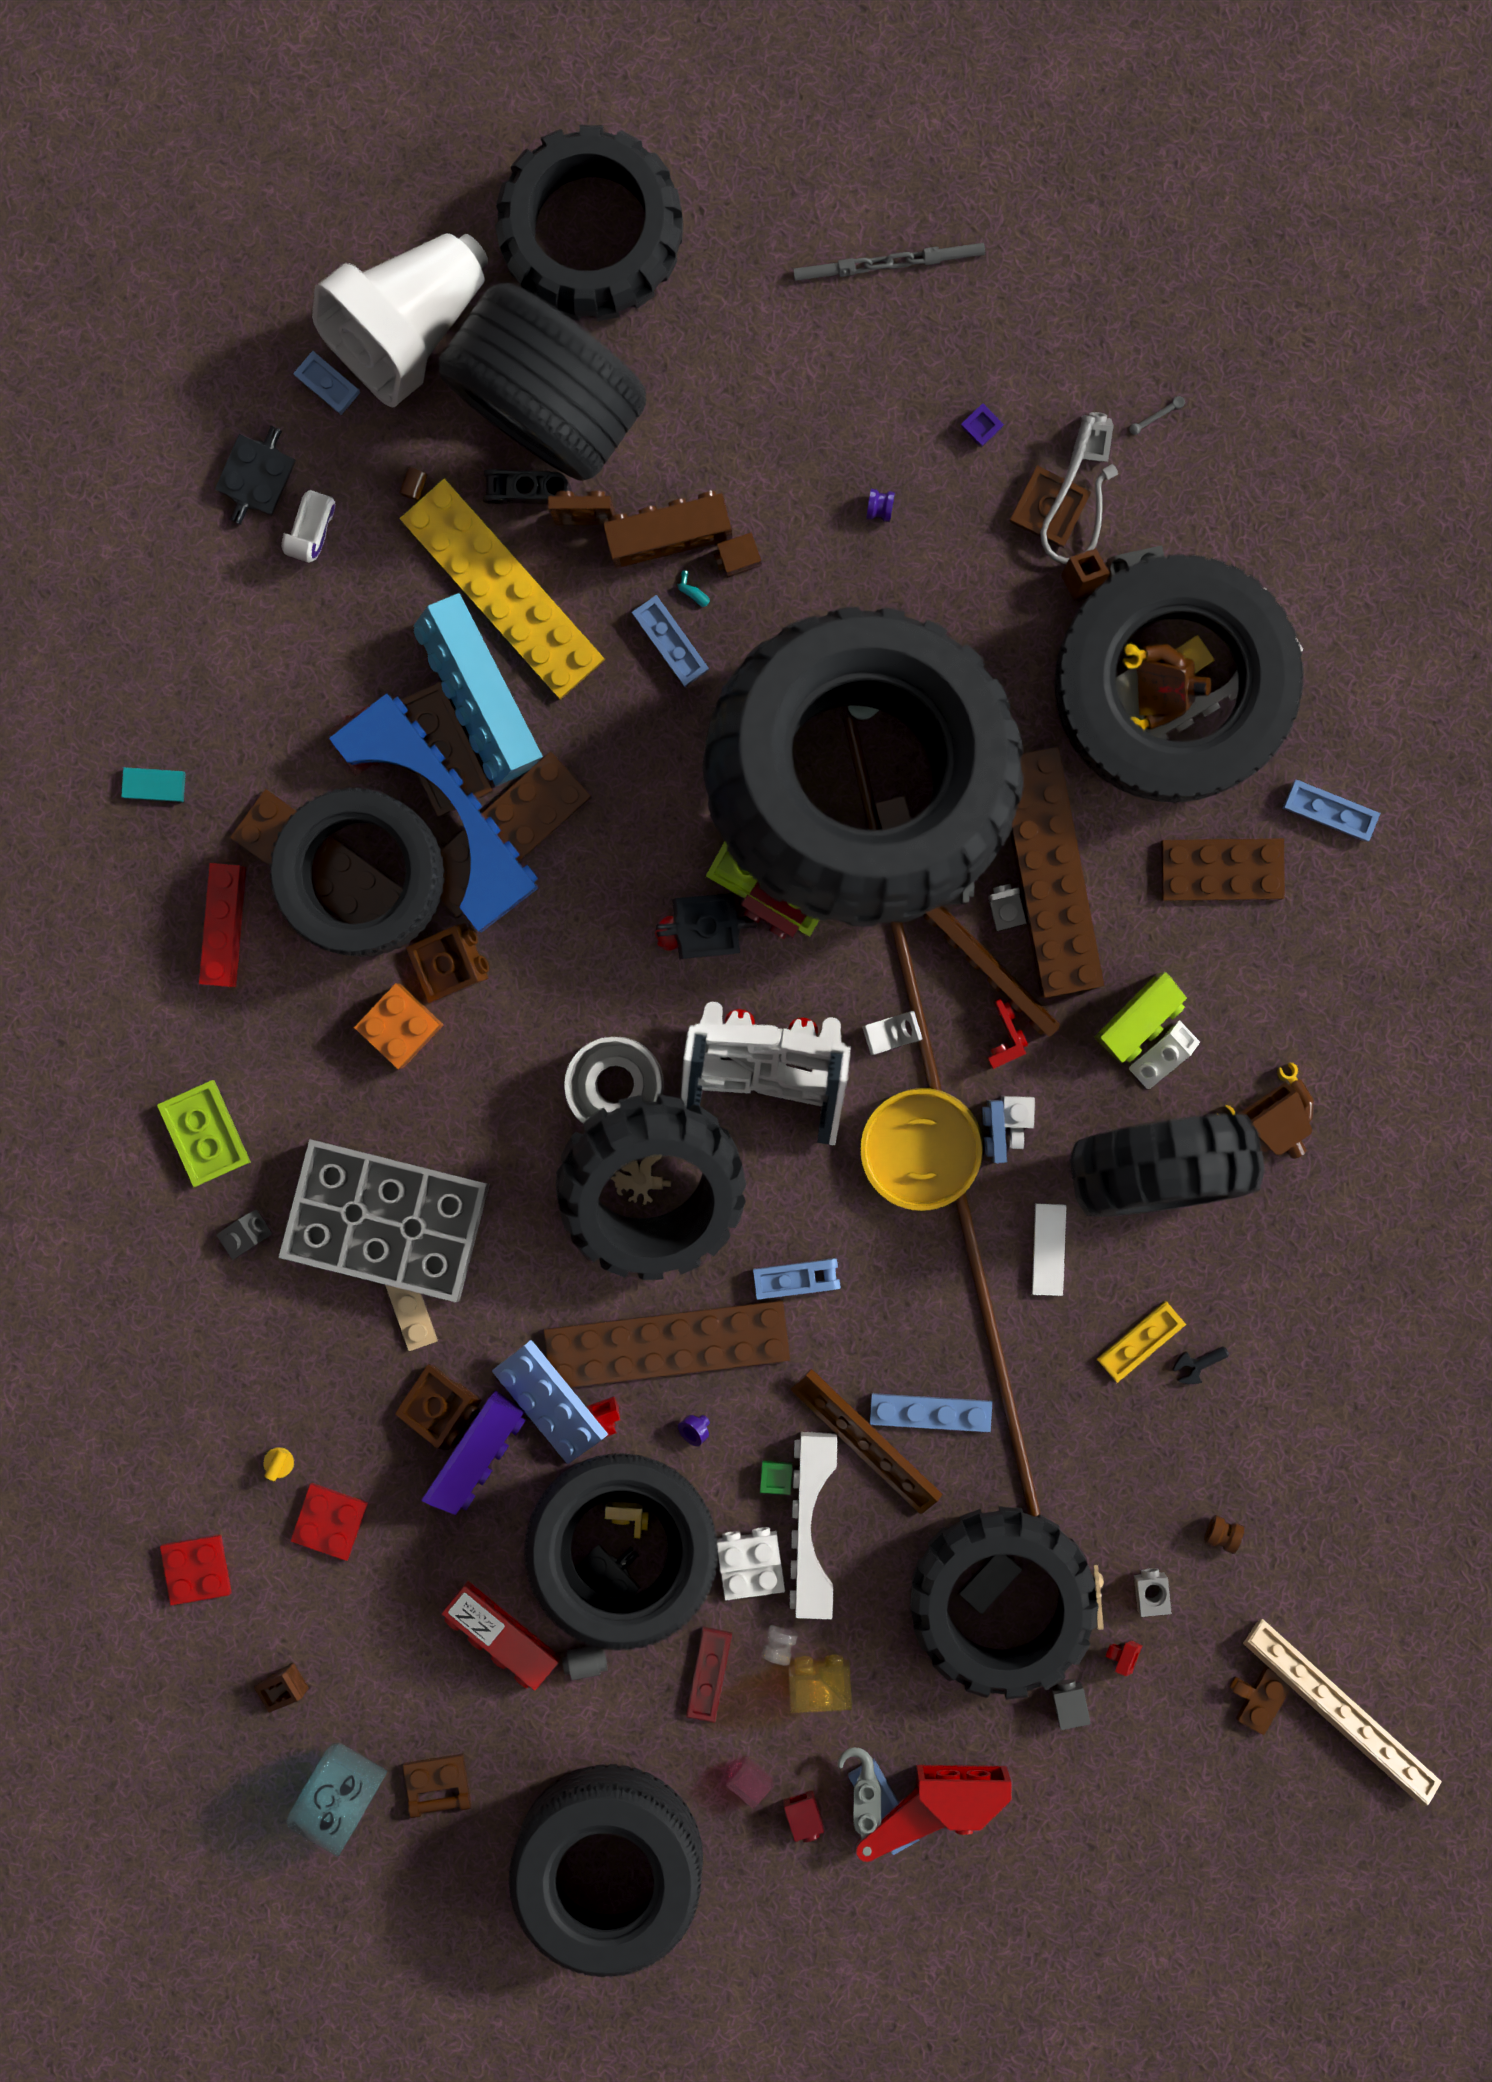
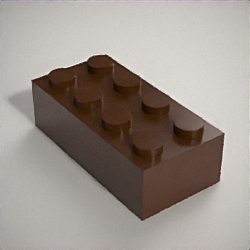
M708 491L699 494L697 500L686 502L685 498L676 499L668 503L669 507L657 509L656 506H649L640 509L637 515L627 517L626 513L609 517V522L603 524L615 568L732 539V529L723 493L716 494L715 491Z

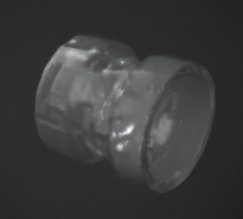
M770 1626L767 1633L769 1641L763 1647L761 1657L776 1664L789 1665L792 1657L790 1650L796 1644L798 1634L779 1626Z

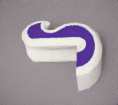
M312 490L304 493L291 535L286 533L283 535L282 550L285 555L308 563L316 560L324 544L328 522L333 518L335 501L332 497Z

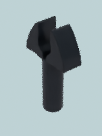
M1222 1346L1197 1359L1190 1358L1188 1352H1184L1175 1362L1172 1370L1177 1371L1183 1366H1194L1188 1376L1181 1377L1178 1381L1185 1384L1202 1383L1199 1377L1201 1370L1228 1358L1229 1352Z

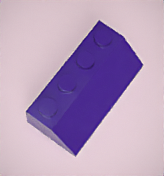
M495 1390L422 1501L454 1515L458 1513L460 1508L466 1511L476 1496L471 1491L477 1483L483 1486L493 1471L488 1468L493 1458L501 1459L509 1447L505 1440L510 1433L516 1435L526 1421L521 1417L524 1410Z

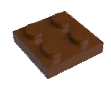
M1037 465L1009 522L1041 537L1040 532L1043 522L1058 496L1064 478ZM1071 483L1062 503L1049 523L1046 532L1047 541L1061 548L1065 547L1091 494L1090 491Z

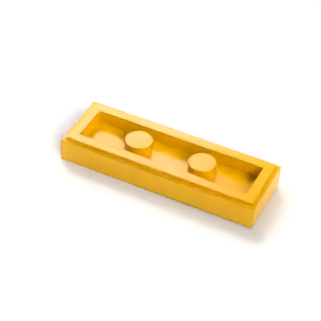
M1165 1301L1099 1356L1097 1360L1118 1383L1186 1324L1168 1302Z

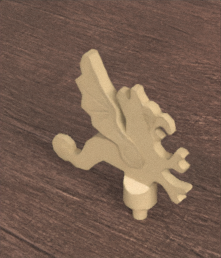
M662 1155L644 1158L641 1161L640 1169L637 1160L621 1168L625 1172H630L632 1176H626L617 1170L615 1172L616 1177L611 1176V1179L615 1181L618 1195H623L621 1192L623 1189L626 1192L629 1189H633L634 1196L630 1197L628 1201L634 1200L636 1203L638 1195L642 1193L644 1195L643 1204L646 1205L647 1201L653 1202L652 1198L647 1194L649 1189L662 1190L663 1186L671 1187V1181L663 1180V1177L651 1176V1166L661 1159Z
M1094 1565L1092 1576L1096 1585V1600L1099 1604L1097 1616L1099 1630L1104 1629L1100 1590L1104 1581L1103 1576L1098 1571V1565Z

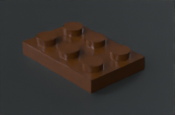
M559 491L556 492V496H548V509L556 526L604 525L603 523L609 522V517L616 515L611 496H605V492L589 491L587 496H574V492Z

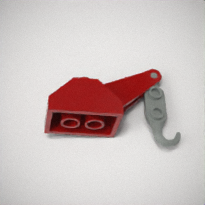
M853 1747L845 1750L838 1759L837 1766L840 1769L843 1768L844 1762L849 1757H857L862 1763V1771L854 1786L853 1821L855 1830L861 1835L856 1844L857 1856L864 1862L873 1861L886 1853L944 1827H947L949 1830H955V1833L961 1835H969L973 1831H981L1011 1801L1012 1782L1007 1766L916 1765L917 1787L881 1819V1787L875 1775L873 1760L869 1753L861 1748Z

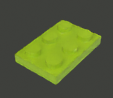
M214 1080L157 1104L193 1187H197L251 1163Z

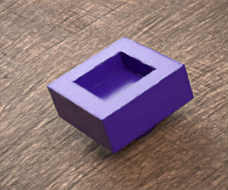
M982 403L960 427L982 448L1003 428L1004 424Z

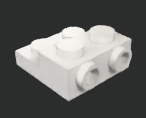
M769 1527L753 1529L752 1534L740 1536L739 1531L723 1533L722 1538L717 1539L725 1600L785 1592L777 1531H770Z

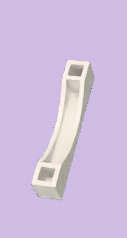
M801 1432V1440H795L794 1458H800V1470H794L793 1488H799V1500H793L792 1518L798 1519V1530H792V1549H797V1560H791V1579L797 1580L796 1591L790 1590V1609H796V1618L832 1619L833 1583L824 1573L815 1555L811 1540V1520L817 1496L827 1478L837 1468V1434Z

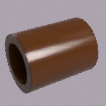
M408 467L399 494L419 501L428 474Z

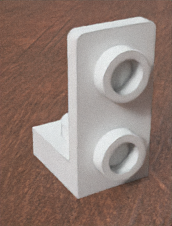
M1179 1020L1169 1029L1163 1039L1131 1064L1129 1070L1147 1089H1151L1190 1057L1200 1041Z

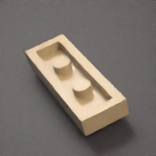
M385 1285L408 1351L437 1342L438 1340L422 1294Z

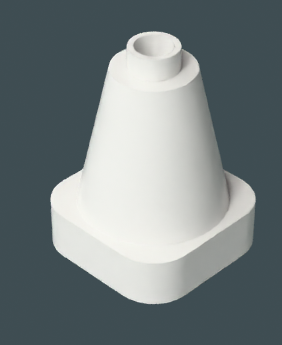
M446 233L364 272H361L351 264L344 263L315 286L312 315L314 325L324 342L381 402L387 406L395 407L423 384L427 358L484 283L482 268L488 264L487 255L472 236L464 234L458 239Z

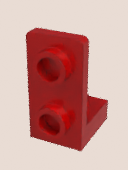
M1001 999L993 1002L1013 1046L1009 1047L1006 1042L990 1050L992 1055L986 1059L991 1069H995L1025 1055L1024 1047L1028 1046L1022 1030L1016 1031L1011 1020L1015 1019V1015L1009 1002L1003 1004Z

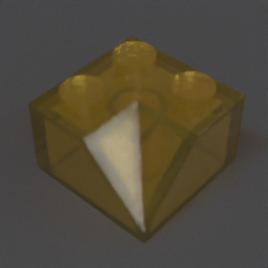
M830 1655L825 1657V1661H813L812 1657L804 1656L795 1658V1662H789L791 1713L852 1710L849 1659L843 1660V1656Z

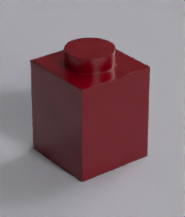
M813 1790L784 1799V1809L795 1842L800 1840L811 1842L820 1837L819 1834L824 1833V1825Z

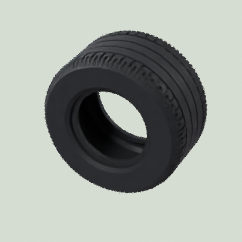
M509 283L492 286L486 291L439 360L440 377L468 405L535 456L567 476L579 481L594 478L601 471L604 464L646 406V392L643 384L612 352L562 313L531 293Z
M614 1453L589 1458L572 1466L557 1477L544 1491L533 1510L528 1524L524 1556L527 1578L534 1597L547 1617L559 1629L561 1628L570 1637L572 1636L574 1639L593 1647L597 1646L601 1649L621 1651V1649L634 1650V1648H644L647 1645L659 1643L662 1639H667L672 1633L678 1632L683 1625H686L693 1615L695 1616L700 1609V1605H703L707 1598L706 1595L709 1593L712 1580L715 1577L718 1544L716 1543L715 1526L708 1507L705 1505L701 1495L698 1494V1491L687 1479L667 1465L648 1457ZM624 1499L645 1506L659 1519L667 1538V1558L662 1572L653 1584L632 1596L610 1597L594 1591L582 1581L572 1562L571 1541L578 1522L591 1508L609 1500Z
M602 1764L595 1767H585L583 1770L578 1769L571 1772V1774L561 1777L560 1780H556L549 1788H546L532 1804L523 1821L509 1869V1893L512 1907L520 1927H523V1932L527 1938H530L529 1941L534 1947L538 1948V1951L545 1957H548L550 1961H553L555 1964L558 1963L560 1967L566 1970L570 1969L571 1972L582 1973L584 1976L606 1978V1976H609V1978L619 1977V1975L625 1976L632 1974V1972L636 1973L665 1957L684 1937L693 1921L699 1903L703 1868L700 1832L692 1813H690V1809L683 1802V1799L658 1777L655 1778L654 1775L646 1771L642 1772L641 1769L635 1767L618 1766V1764ZM597 1833L616 1834L631 1840L645 1853L651 1864L654 1875V1890L651 1899L633 1911L618 1915H602L581 1908L565 1895L555 1879L559 1861L566 1850L581 1838Z

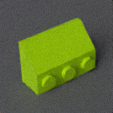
M1166 972L1157 973L1094 1038L1119 1063H1123L1125 1060L1130 1063L1141 1053L1142 1049L1139 1046L1147 1038L1152 1041L1162 1032L1164 1028L1161 1024L1168 1017L1173 1020L1183 1011L1185 1006L1182 1003L1187 997Z

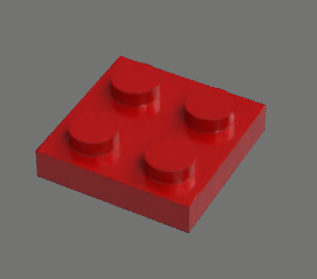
M311 1483L291 1542L348 1561L368 1502Z
M221 1534L167 1543L160 1546L170 1606L228 1596L232 1593Z

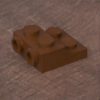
M466 923L455 925L406 947L428 1003L435 1002L489 979L487 976L489 971L488 961L484 956H479L475 946L478 943L477 934L473 928H468Z
M428 1364L395 1415L436 1448L449 1450L450 1447L455 1448L458 1446L464 1436L461 1432L467 1422H473L480 1413L478 1405L482 1400L461 1383L454 1382L434 1365Z

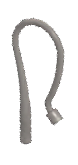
M1083 415L1078 432L1079 435H1077L1064 482L1043 522L1040 532L1041 543L1046 554L1056 562L1067 564L1069 558L1058 556L1051 550L1047 542L1046 532L1050 521L1062 503L1086 451L1085 448L1087 447L1095 421L1094 417ZM1113 464L1102 469V473L1095 482V526L1090 545L1084 552L1095 549L1102 521L1101 483L1104 479L1109 480L1118 475L1117 469Z

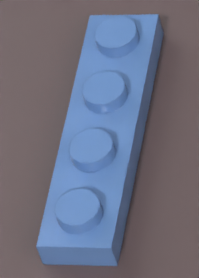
M871 1393L870 1425L991 1432L992 1401Z

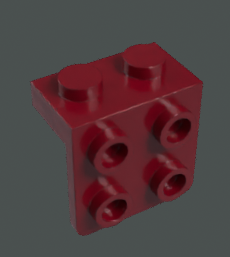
M757 881L750 894L746 896L741 904V907L745 909L743 915L758 924L763 920L771 925L769 931L783 940L786 936L793 939L799 927L751 896L799 924L803 923L807 915L802 914L801 909L791 907L786 901L781 900L779 902L769 896L759 887L760 884Z

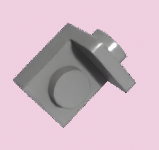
M1090 412L1089 416L1094 417L1095 421L1083 459L1108 462L1113 433L1112 419L1107 418V415L1104 413Z
M1011 884L993 888L994 894L989 895L988 900L996 931L1027 924L1019 895L1020 889H1012Z

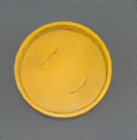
M931 1088L905 1090L884 1101L870 1116L861 1139L862 1165L872 1186L891 1203L911 1210L938 1209L957 1200L975 1180L983 1158L982 1134L971 1111L954 1096Z

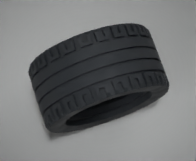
M349 787L341 790L334 789L333 792L327 791L323 795H317L314 797V800H308L305 802V805L297 808V812L294 815H290L288 822L283 824L281 833L278 832L277 841L273 844L275 848L271 852L272 861L269 864V868H271L269 878L271 879V890L274 891L273 898L278 904V910L282 911L283 918L287 920L291 928L295 929L298 935H301L313 945L333 953L369 957L382 955L401 948V946L408 944L410 940L418 936L420 931L426 928L425 926L432 920L431 917L433 913H436V908L441 901L440 896L443 894V883L445 881L443 873H445V870L443 868V857H441V850L436 838L424 820L413 810L398 800L378 791L361 788L351 789ZM354 824L377 825L388 831L402 850L406 866L404 887L396 903L379 918L361 924H345L332 917L319 903L312 885L313 861L322 843L337 830Z

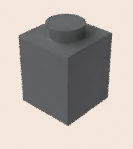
M1067 1679L1057 1683V1687L1051 1688L1057 1720L1061 1730L1091 1724L1084 1688L1081 1682L1075 1683L1074 1679Z

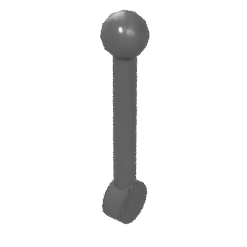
M1177 396L1170 405L1139 424H1131L1129 427L1130 433L1138 435L1142 428L1173 409H1181L1185 404L1184 398Z

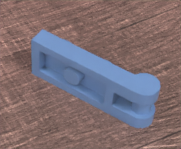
M837 1258L754 1268L757 1300L840 1289V1279H836L835 1268H838ZM823 1270L825 1281L816 1282L814 1271Z

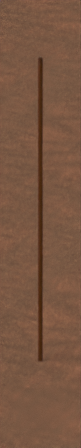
M854 716L844 718L843 722L869 831H881ZM893 921L890 924L910 1009L915 1013L922 1035V1040L918 1041L928 1086L931 1089L942 1091L903 922L897 923ZM965 1192L955 1202L1028 1514L1036 1517L1039 1514L1041 1515Z

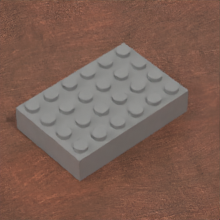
M309 1139L279 1258L452 1302H459L490 1184Z

